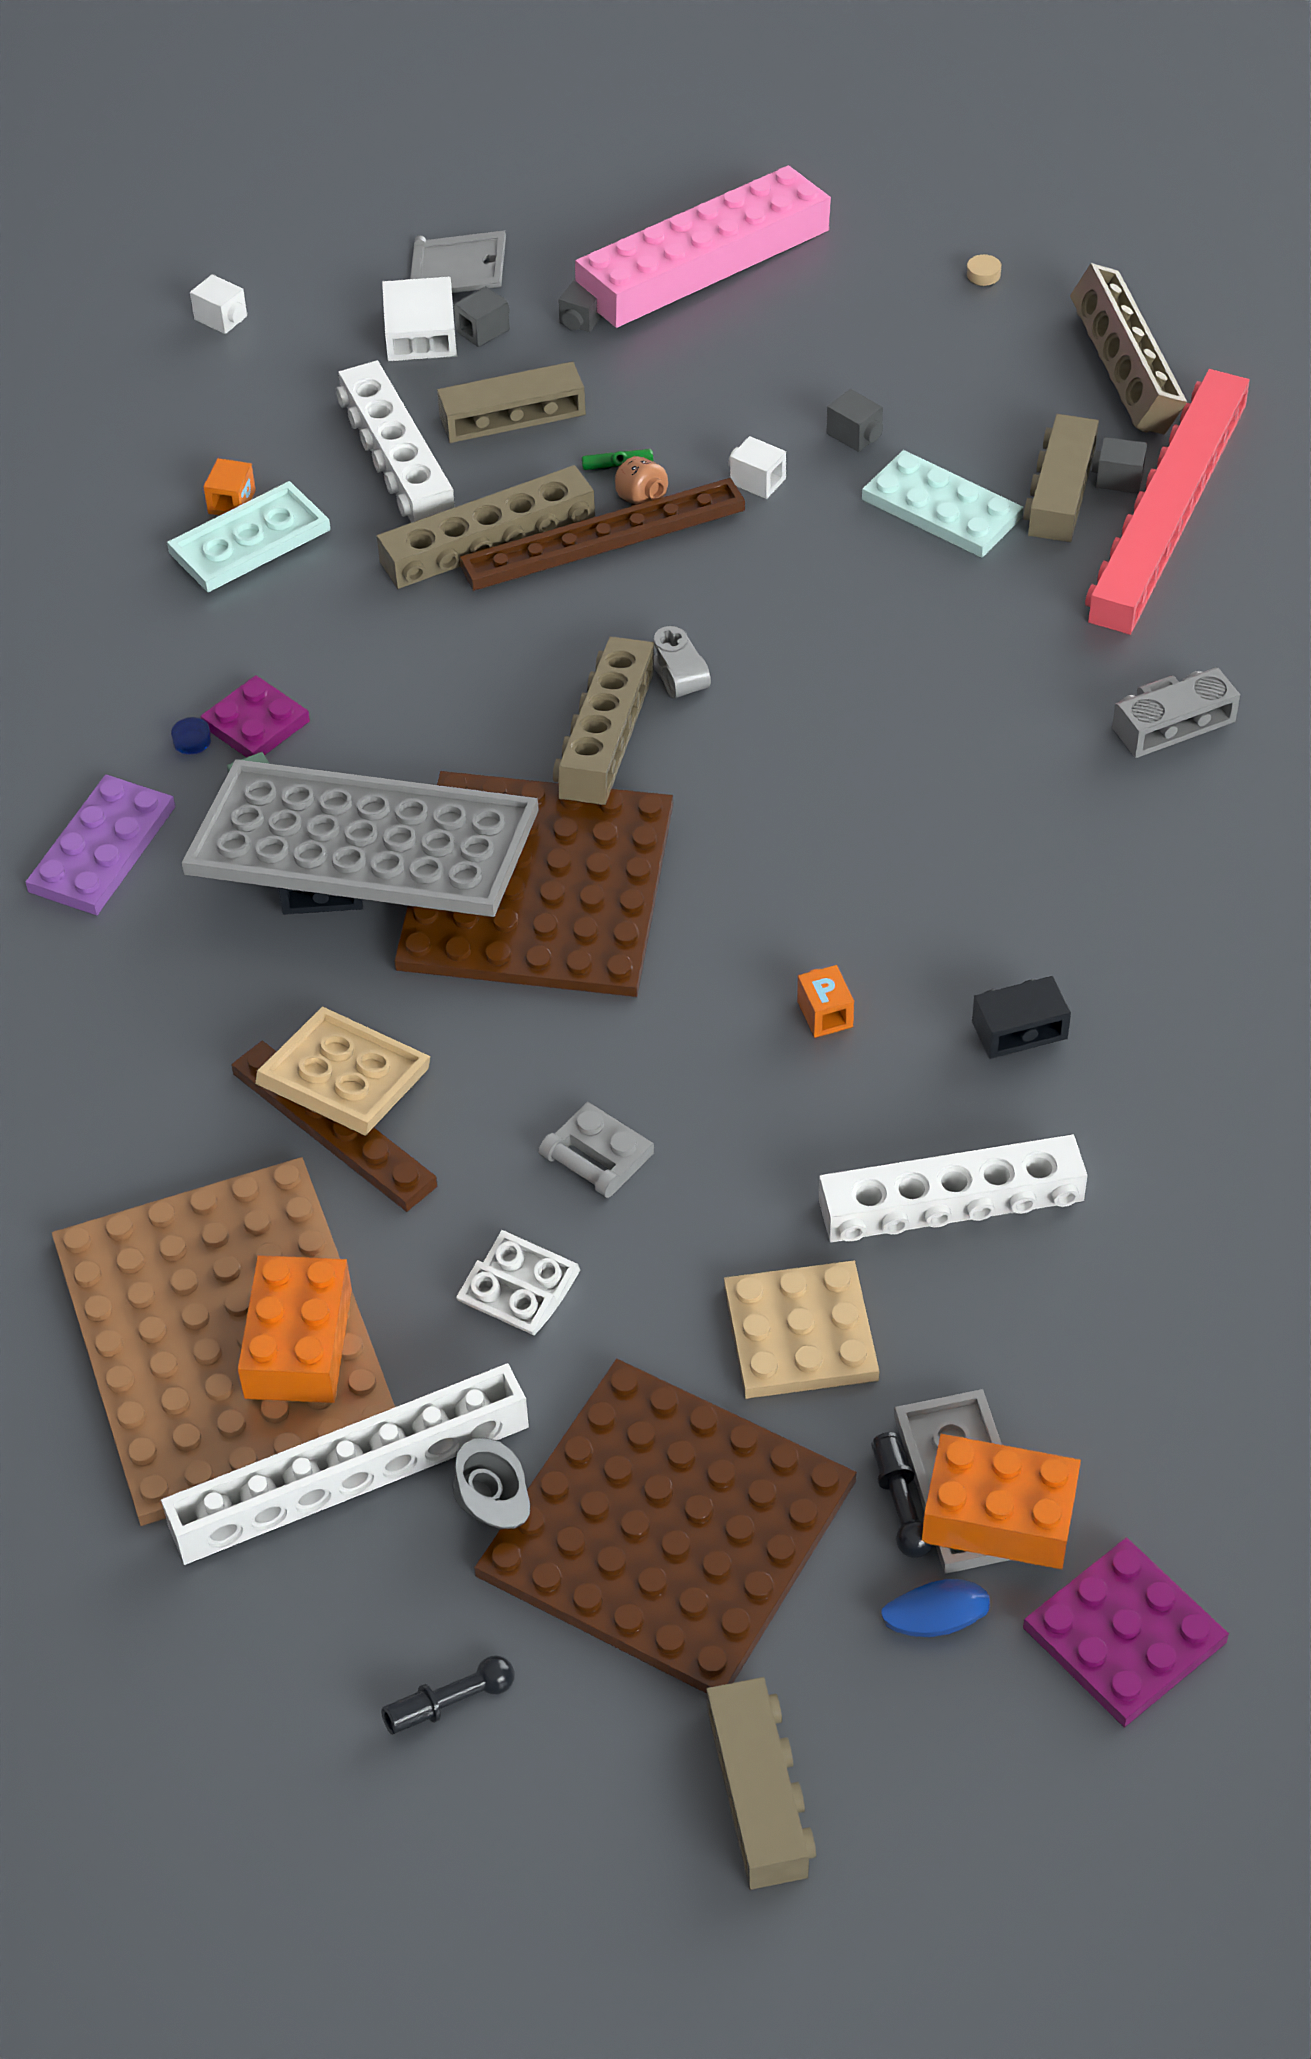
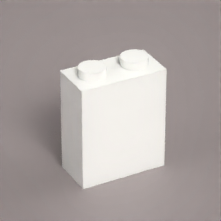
M451 277L382 281L388 361L457 356Z

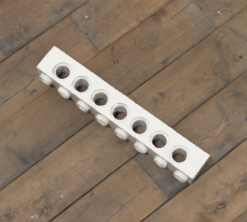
M507 1363L163 1498L161 1502L167 1524L183 1564H189L456 1457L457 1452L464 1443L474 1438H489L497 1441L527 1429L529 1424L526 1397Z

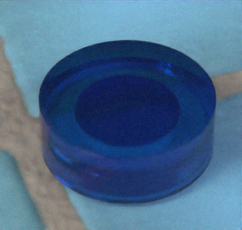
M184 718L178 721L171 730L174 747L184 754L200 753L208 748L211 743L209 725L200 718Z

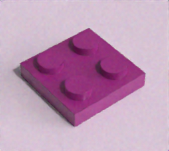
M257 675L200 716L203 728L246 758L260 752L266 755L310 722L307 709Z

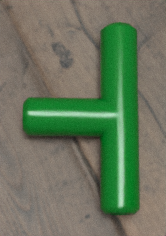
M651 449L585 455L581 458L582 468L590 470L618 467L634 456L644 457L653 461V451Z

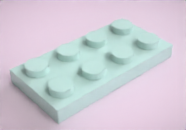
M905 450L901 451L862 489L863 501L981 558L1023 516V506Z
M288 481L168 541L167 545L169 554L207 592H210L331 529L329 519L301 491Z

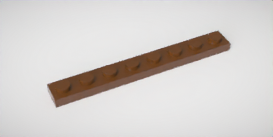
M730 477L460 556V565L470 586L475 591L745 511V499Z

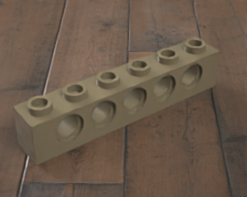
M1091 263L1070 295L1077 309V314L1081 317L1087 329V334L1098 351V356L1103 361L1111 381L1115 384L1121 396L1120 399L1132 418L1133 425L1143 432L1152 431L1165 435L1186 405L1187 400L1120 272Z
M573 465L378 534L379 560L397 589L460 567V556L594 518V490L577 467Z
M609 637L605 650L598 651L596 672L591 671L588 678V693L582 692L579 714H574L571 721V736L564 737L562 759L556 758L554 763L553 782L559 783V799L606 805L654 674V642Z

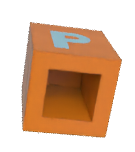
M217 458L203 486L208 514L222 515L252 500L256 491L252 463Z
M837 965L823 969H814L808 973L798 975L797 1002L814 1038L853 1027L854 999Z

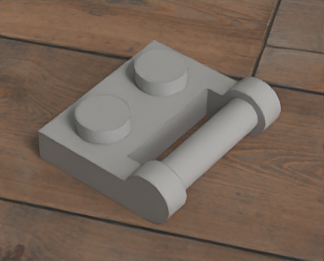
M587 1101L555 1134L551 1133L545 1137L539 1147V1154L551 1162L557 1160L594 1184L595 1191L609 1198L654 1154V1143ZM570 1145L576 1147L608 1169L602 1170L568 1147Z

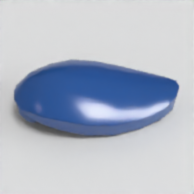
M944 1579L930 1582L899 1596L882 1608L881 1615L885 1625L895 1632L909 1636L935 1637L964 1629L986 1616L990 1608V1597L986 1590L974 1582L962 1579Z

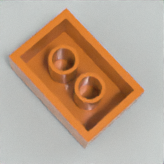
M258 1255L238 1365L244 1399L335 1403L352 1292L347 1259Z
M941 1434L924 1512L922 1541L927 1544L1063 1569L1081 1460Z

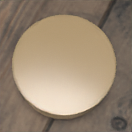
M977 255L968 261L967 278L972 283L988 286L1000 279L1001 262L996 257Z

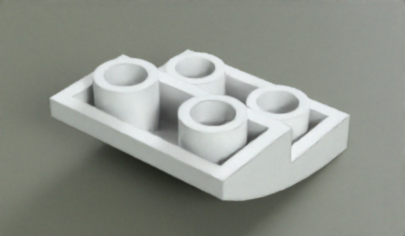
M501 1230L484 1262L477 1260L456 1298L470 1307L535 1335L557 1309L579 1274L580 1268L573 1261Z

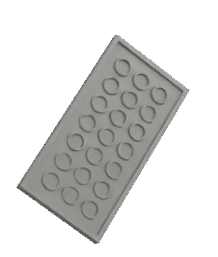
M236 759L182 861L184 875L495 917L539 811L538 798Z

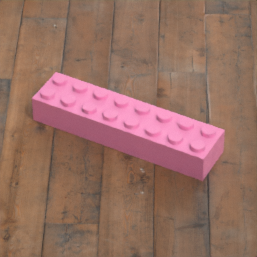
M788 165L575 260V281L597 298V312L614 327L618 328L829 231L831 197Z

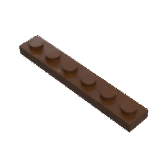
M263 1040L231 1064L234 1076L406 1212L438 1187L437 1177L374 1127L365 1136L255 1084L257 1070L277 1052Z

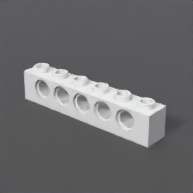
M379 361L339 371L340 386L336 387L338 402L341 408L347 407L348 417L353 429L358 428L360 430L361 442L365 450H371L376 470L378 472L383 471L389 493L396 494L397 504L402 516L408 515L410 521L415 522L454 508L453 488Z
M1073 1134L820 1175L819 1204L830 1243L843 1240L856 1241L862 1237L886 1233L899 1234L905 1230L922 1227H942L948 1223L971 1219L979 1221L990 1216L1014 1212L1022 1214L1033 1209L1051 1206H1069L1075 1202L1084 1201L1088 1175Z

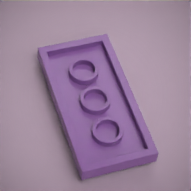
M105 774L26 880L28 892L97 916L174 810V797Z

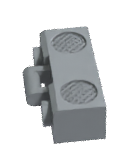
M1217 667L1204 672L1194 671L1185 679H1182L1181 682L1171 675L1138 687L1137 696L1128 695L1118 703H1115L1112 729L1132 755L1138 758L1236 722L1240 694Z

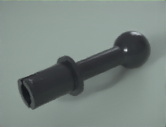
M894 1432L879 1434L873 1439L871 1446L880 1471L878 1476L879 1486L891 1491L901 1527L896 1535L897 1546L908 1557H923L931 1550L933 1545L922 1541L923 1522L918 1519L908 1486L914 1479V1471L906 1464L898 1434Z
M497 1655L490 1656L479 1664L476 1673L432 1691L427 1684L419 1686L418 1692L382 1708L381 1714L384 1724L389 1733L393 1735L426 1720L431 1722L439 1721L441 1717L440 1709L482 1691L489 1694H501L507 1691L514 1681V1668L506 1658Z

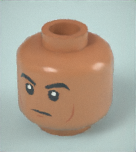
M634 456L619 466L615 476V489L619 497L625 501L638 505L662 498L666 494L668 475L659 464L644 457Z

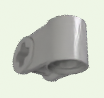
M666 626L658 629L654 635V645L657 649V653L654 655V670L663 681L670 697L675 699L709 688L711 679L707 664L694 648L686 632L675 626Z

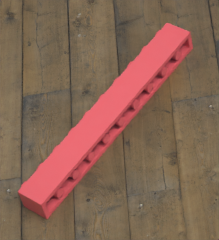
M1209 369L1203 381L1196 382L1191 403H1186L1182 410L1181 424H1175L1172 428L1169 447H1162L1157 462L1158 468L1150 470L1146 481V491L1138 493L1134 505V514L1126 516L1122 528V537L1114 539L1110 551V560H1104L1101 564L1097 585L1091 584L1085 600V606L1090 607L1088 623L1132 634L1246 407L1250 379Z

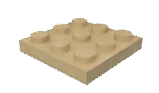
M321 1007L257 1070L255 1084L366 1136L428 1070L431 1056L334 1011Z
M855 1260L724 1278V1290L745 1399L879 1381V1367Z

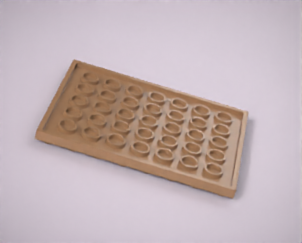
M303 1157L51 1232L140 1526L166 1519L161 1502L163 1498L395 1408L353 1292H351L335 1403L244 1399L238 1365L258 1255L340 1259Z

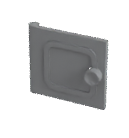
M505 230L426 240L424 236L415 237L410 279L451 277L452 293L480 290L485 286L488 288L501 287L506 242ZM489 258L490 262L484 264L483 262Z

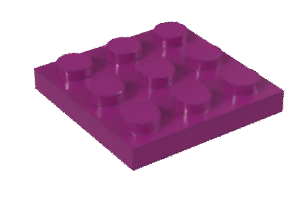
M1127 1537L1024 1618L1023 1629L1124 1728L1225 1645L1229 1633Z

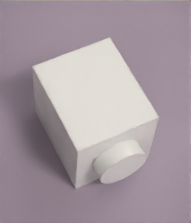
M213 274L190 292L194 320L224 334L247 317L243 288Z
M749 436L740 447H736L730 454L728 460L730 477L737 487L767 499L786 479V451Z

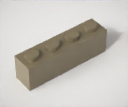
M573 361L437 389L439 415L450 443L586 415L584 386Z
M1056 414L1053 428L1046 427L1043 449L1047 450H1040L1036 471L1040 472V475H1033L1030 496H1034V498H1027L1023 519L1029 520L1028 536L1072 542L1096 449L1099 420Z
M764 1677L707 1688V1712L749 1890L808 1878L809 1859L816 1858V1848L811 1828L802 1829L798 1813L805 1811L804 1800L799 1782H790L787 1768L793 1767V1757L788 1738H779L776 1724L782 1723V1714L777 1694L768 1695Z

